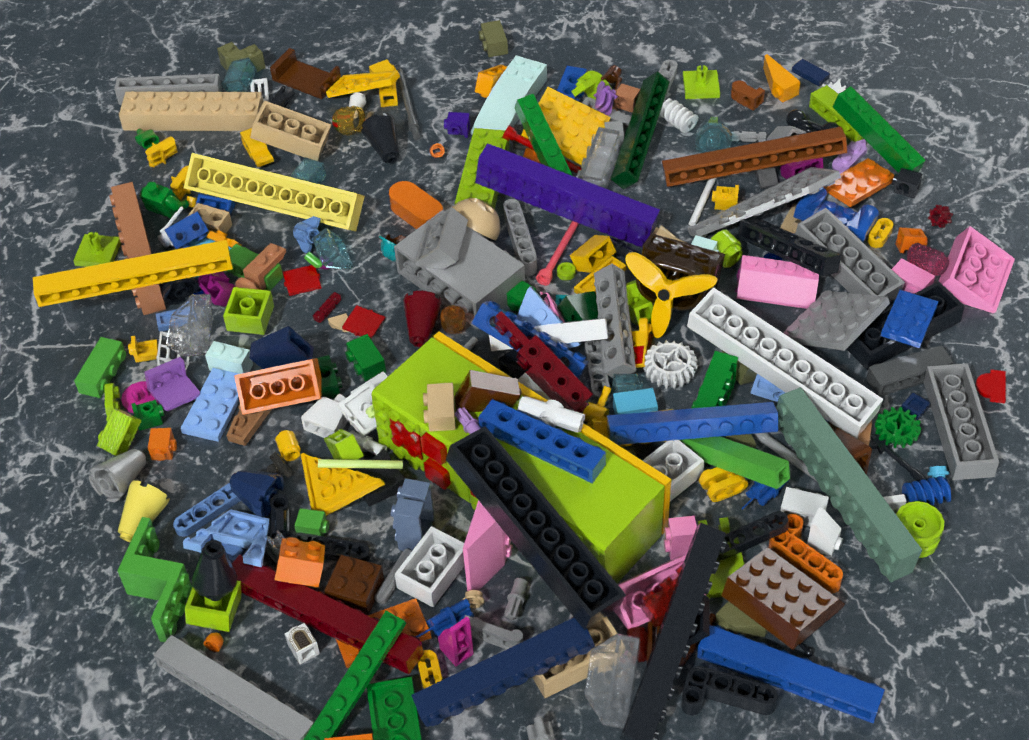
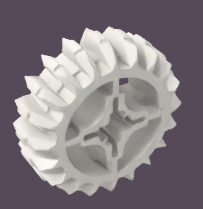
M666 340L664 344L658 342L657 346L652 345L645 355L644 372H646L647 378H650L651 383L657 382L658 387L665 385L666 389L668 386H672L675 389L676 385L683 387L684 383L689 384L690 380L694 379L697 371V359L694 351L690 350L689 346H684L683 342L676 344L675 340L672 343Z

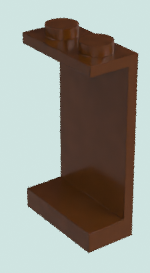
M291 48L270 67L273 81L319 99H323L327 95L326 91L341 78L339 66H336L330 73L297 61L295 50Z

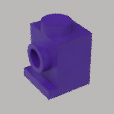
M448 112L447 119H444V129L450 135H464L465 138H468L470 114Z

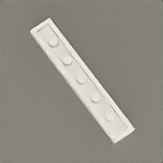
M606 318L534 326V329L538 332L544 331L548 333L551 339L557 343L558 341L572 343L609 338ZM489 335L491 351L512 349Z

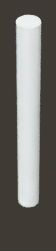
M717 177L708 179L689 221L690 226L697 224Z

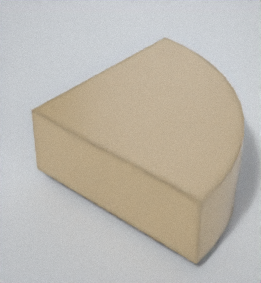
M346 313L328 318V323L333 329L336 328L342 330V332H349L342 329L343 324L348 318Z

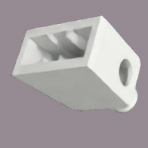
M338 394L334 400L321 397L302 415L301 419L304 430L323 438L339 429L344 430L348 420H346V417L337 405L346 397Z

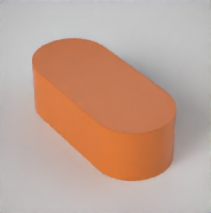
M400 181L393 184L389 189L391 210L415 229H418L443 210V206L439 201L412 182Z

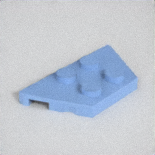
M529 287L518 312L517 319L522 322L527 321L534 326L563 323L533 287ZM572 342L564 344H566L569 348H573L579 346L581 343Z

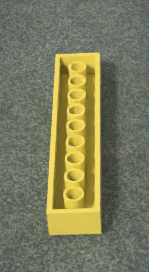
M194 153L191 154L184 184L185 189L304 219L315 216L321 218L320 223L351 231L357 230L365 197L357 193Z

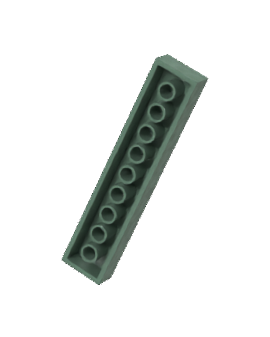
M799 387L780 395L776 406L778 411V429L783 433L786 442L796 451L798 459L804 462L809 474L817 480L820 489L830 498L832 506L838 509L844 522L854 531L856 539L862 542L867 549L869 557L878 564L880 572L890 582L913 573L922 549L802 388Z

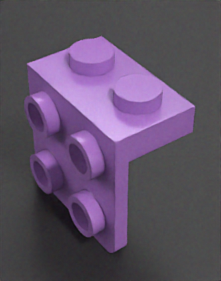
M181 357L144 372L147 390L159 404H162V408L165 411L172 410L200 396V391L186 376L184 360Z

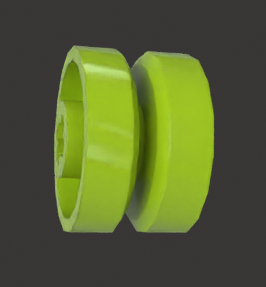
M920 501L906 503L900 507L896 515L921 547L922 552L919 558L927 557L933 554L939 545L940 537L944 530L943 516L936 507Z

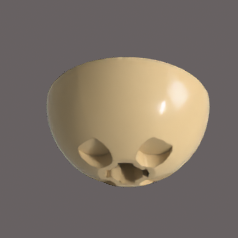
M468 198L459 201L452 207L468 219L466 226L490 239L497 240L500 233V219L496 210L491 205L477 198Z

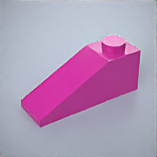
M465 617L451 628L445 629L438 637L440 650L455 667L474 654L471 625L468 617Z

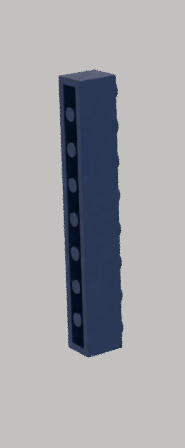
M572 618L411 696L425 726H436L443 719L459 715L468 707L480 705L491 696L501 695L506 689L514 685H522L535 675H543L556 665L566 664L577 655L587 654L595 645L588 629L584 630L576 619Z

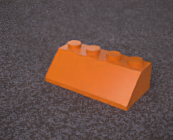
M317 358L234 375L242 415L321 399V373Z

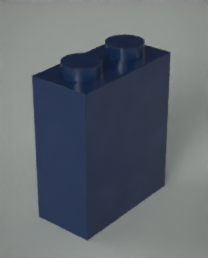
M287 326L251 342L249 358L262 369L313 359L314 347L290 326Z

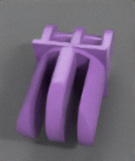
M603 81L598 84L597 91L593 96L596 98L595 109L608 116L612 111L613 100L618 96L615 95L616 91L614 89L611 90L610 86H606Z

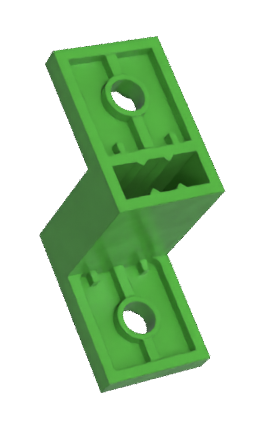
M142 517L119 566L118 573L128 595L159 600L151 620L160 642H165L171 635L176 633L177 621L184 614L185 602L189 598L193 586L190 583L189 575L183 563L152 558L154 552H157L159 549L160 541L157 538L151 519Z

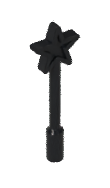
M871 434L872 443L869 444L871 449H877L881 455L884 450L904 467L916 481L928 480L890 449L892 448V443L885 445V439L880 441L878 436Z

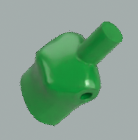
M141 128L137 129L135 140L144 149L150 148L152 142L155 145L159 143V137L152 129L146 131Z

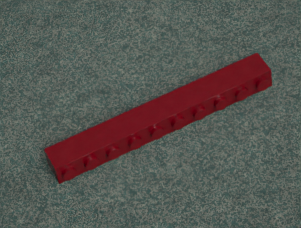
M238 555L232 563L237 574V580L241 581V593L347 645H351L359 649V651L380 620L376 617L371 618L357 608L348 607L342 601L334 600L322 591L317 592L309 588V586L275 580L276 572L271 567H257L243 563L242 555ZM401 632L383 662L404 673L410 674L424 655L422 642L414 635L409 636Z

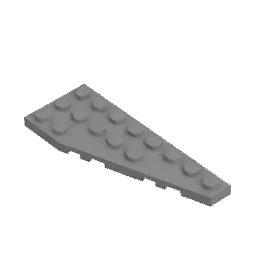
M810 167L688 228L690 236L705 237L710 232L751 216H759L764 211L807 194H815L820 191L819 188L833 185L835 180L841 178L838 170Z

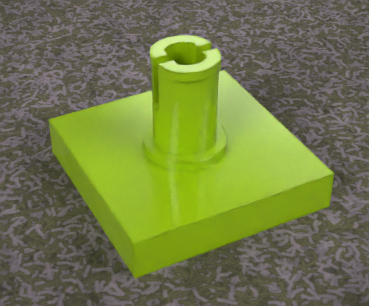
M700 65L697 67V71H683L685 99L720 98L717 70H708L705 65H703L701 70Z
M97 232L84 234L73 260L75 266L88 267L114 262L121 245L120 238L98 235Z

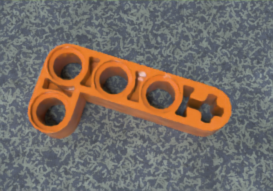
M787 515L789 520L788 530L769 539L768 548L831 594L838 592L843 578L842 569L800 539L803 519L799 515Z

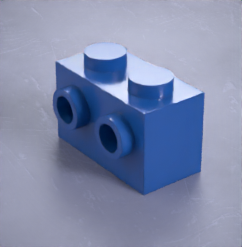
M197 211L166 228L164 231L175 249L189 247V242L195 238L197 241L207 236L206 232L209 230Z

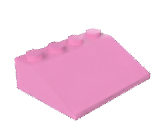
M969 226L956 236L939 282L962 304L995 313L1015 258Z
M479 500L463 546L467 591H479L505 565L506 559L511 557L513 545L510 544L511 539Z

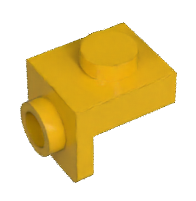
M131 336V344H128L129 354L134 356L136 363L156 360L158 341L155 339L137 342L136 337Z

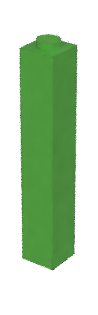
M720 436L680 440L701 457L705 463L772 488L778 489L790 479L788 460Z

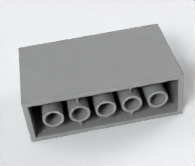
M444 210L440 211L438 214H436V215H435L434 217H432L430 220H432L433 218H435L436 216H438L439 214H441L442 212H444ZM427 222L394 246L397 272L423 291L435 293V297L438 299L440 297L442 304L448 309L451 305L460 307L459 309L454 307L450 309L458 310L461 314H465L466 321L469 324L472 323L483 302L491 300L498 303L500 309H504L507 306L506 293L522 280L525 282V265L520 260L515 259L507 251H503L492 241L487 240L468 226H466L467 230L462 239L463 244L459 250L457 262L445 269L420 267L414 264Z

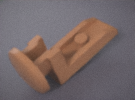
M270 243L243 269L245 278H238L235 286L264 290L266 288L264 276L283 259L286 249Z

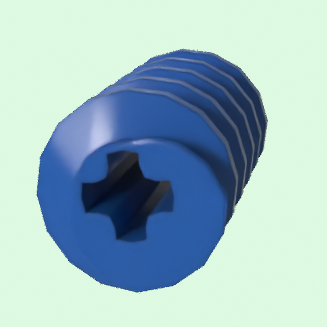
M938 476L936 479H922L919 482L913 481L911 484L906 482L902 486V494L905 495L906 503L914 501L926 503V500H928L930 505H934L936 499L939 504H942L943 497L946 502L951 501L950 485L948 480L942 476Z

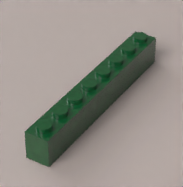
M658 71L643 80L611 176V180L623 190L639 180L670 83Z

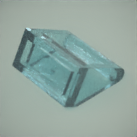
M325 228L312 238L322 265L328 268L351 269L353 267L343 239L331 230Z

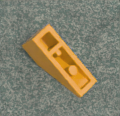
M766 54L764 56L763 69L773 96L783 103L799 95L800 81Z
M500 64L478 72L475 92L479 93L481 97L487 98L508 66Z

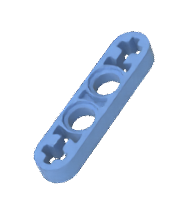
M230 483L178 516L173 522L176 534L182 537L188 536L240 502L241 500L231 491ZM216 500H224V503L222 505H214V502ZM200 511L207 512L204 517H196V514Z

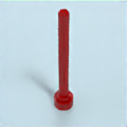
M508 125L502 136L503 139L507 141L515 140L534 150L530 140L517 134L515 128ZM565 159L571 171L577 174L582 172L581 167Z

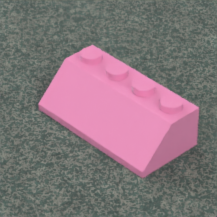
M742 255L736 299L807 309L810 304L815 302L819 274L788 261Z
M687 554L676 557L618 584L626 596L620 608L614 612L628 630L665 614Z

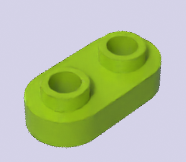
M114 383L105 384V411L107 416L112 412L113 408L120 410V404L117 401V398H120V390L118 386L115 387Z

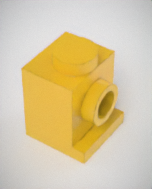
M396 82L390 87L379 88L381 107L398 106ZM394 96V99L384 100V97Z
M735 185V187L717 186L716 191H712V202H715V209L726 210L736 205L738 202L739 185Z

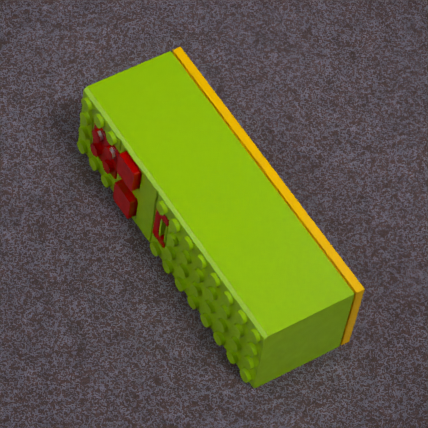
M438 331L433 336L434 338L429 339L373 389L371 395L378 441L380 444L392 449L399 459L405 458L408 460L413 469L424 471L426 478L443 490L448 488L471 503L472 508L475 510L478 499L446 461L450 445L470 434L465 433L462 424L456 417V430L430 432L429 423H424V410H428V406H424L423 393H427V384L453 383L455 396L469 370L506 377L510 376ZM518 382L519 388H521L520 399L522 396H527L543 402L548 401ZM520 399L516 401L512 407L513 409H518ZM482 411L471 412L469 414L473 417V419L478 420V417L482 413ZM583 423L582 430L578 433L558 426L555 428H559L573 437H578L590 445L598 446L606 452V465L593 484L497 439L616 583L629 572L662 534L665 533L664 528L668 527L671 479Z

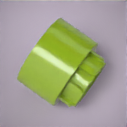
M721 230L716 233L711 240L717 241V250L725 254L723 267H732L742 256L741 243L728 230Z

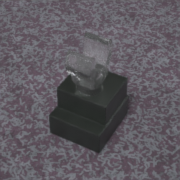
M279 530L276 531L277 536L275 538L267 537L269 547L265 549L267 557L276 567L281 541L284 538Z

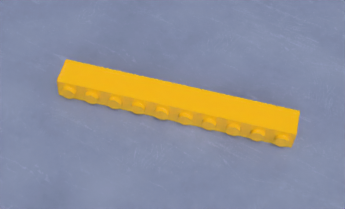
M227 240L36 276L33 277V290L38 306L42 307L232 270L233 268Z

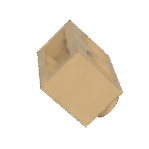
M197 203L188 215L190 216L198 211L208 230L215 233L217 230L227 233L232 226L229 212Z

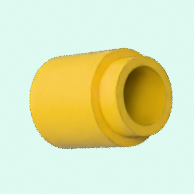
M288 430L281 431L275 438L280 455L286 461H294L300 456L301 451L295 433Z

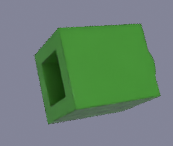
M300 508L294 527L296 533L324 536V533H328L329 521L326 520L324 511Z

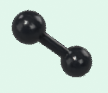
M797 109L789 112L786 118L788 126L795 121L806 120L811 123L812 129L816 131L840 127L835 122L821 125L807 120L805 113Z

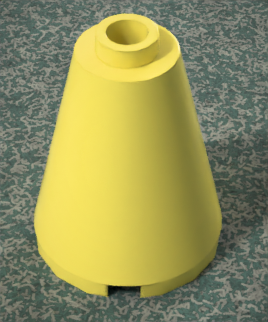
M133 480L129 485L118 528V533L121 534L120 538L127 542H131L142 517L150 518L153 522L170 501V498L166 499L167 495L156 487L149 484L146 487L140 486L141 481Z

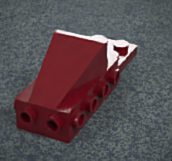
M500 311L495 316L494 323L496 326L494 328L500 335L503 336L505 334L509 338V344L516 351L520 349L516 357L518 359L517 364L524 371L528 369L526 374L551 400L560 402L566 409L582 413L589 405L587 401L590 400L593 394L537 335L529 340Z

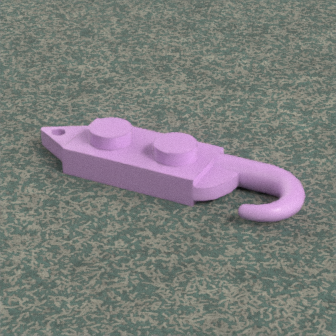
M866 140L851 141L847 145V153L839 154L833 160L832 169L838 170L841 174L855 166L867 153Z

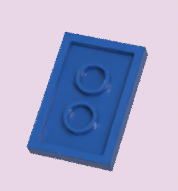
M899 290L882 329L881 336L920 348L936 311L938 301Z

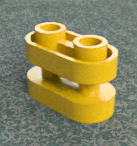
M718 467L703 471L699 478V483L704 490H707V495L712 502H719L737 495L748 486V481L745 477Z

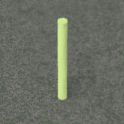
M318 459V468L403 469V460Z

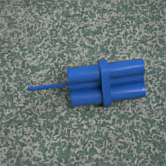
M754 481V485L746 491L747 497L751 499L741 509L743 510L754 498L758 499V503L761 506H764L771 498L778 496L779 491L788 481L778 489Z
M464 599L451 607L447 606L441 609L439 614L426 621L429 629L416 637L418 638L433 630L438 639L445 629L451 628L464 619L465 615L475 617L470 610L469 601Z

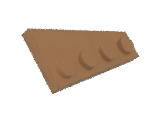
M239 404V412L234 416L226 435L228 441L246 446L272 409L242 415Z

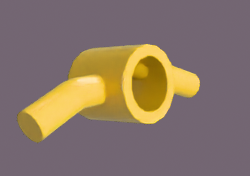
M607 386L603 387L597 404L588 402L589 405L583 411V414H585L584 422H587L586 425L592 428L591 419L603 418L609 415V409L604 407L611 392V388Z

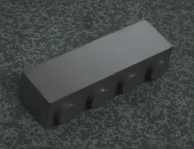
M942 345L930 347L921 352L911 353L901 358H894L881 364L872 365L868 369L866 380L876 395L884 396L923 384L927 366L953 365L954 362Z

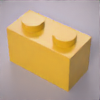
M594 235L570 254V258L576 267V271L592 273L615 254L616 250L610 236Z

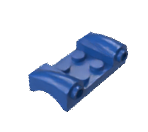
M824 187L819 188L820 191L815 194L804 195L796 205L793 217L802 221L827 208L863 243L879 216L878 209L872 205H863L857 213L850 208L826 201L827 191Z

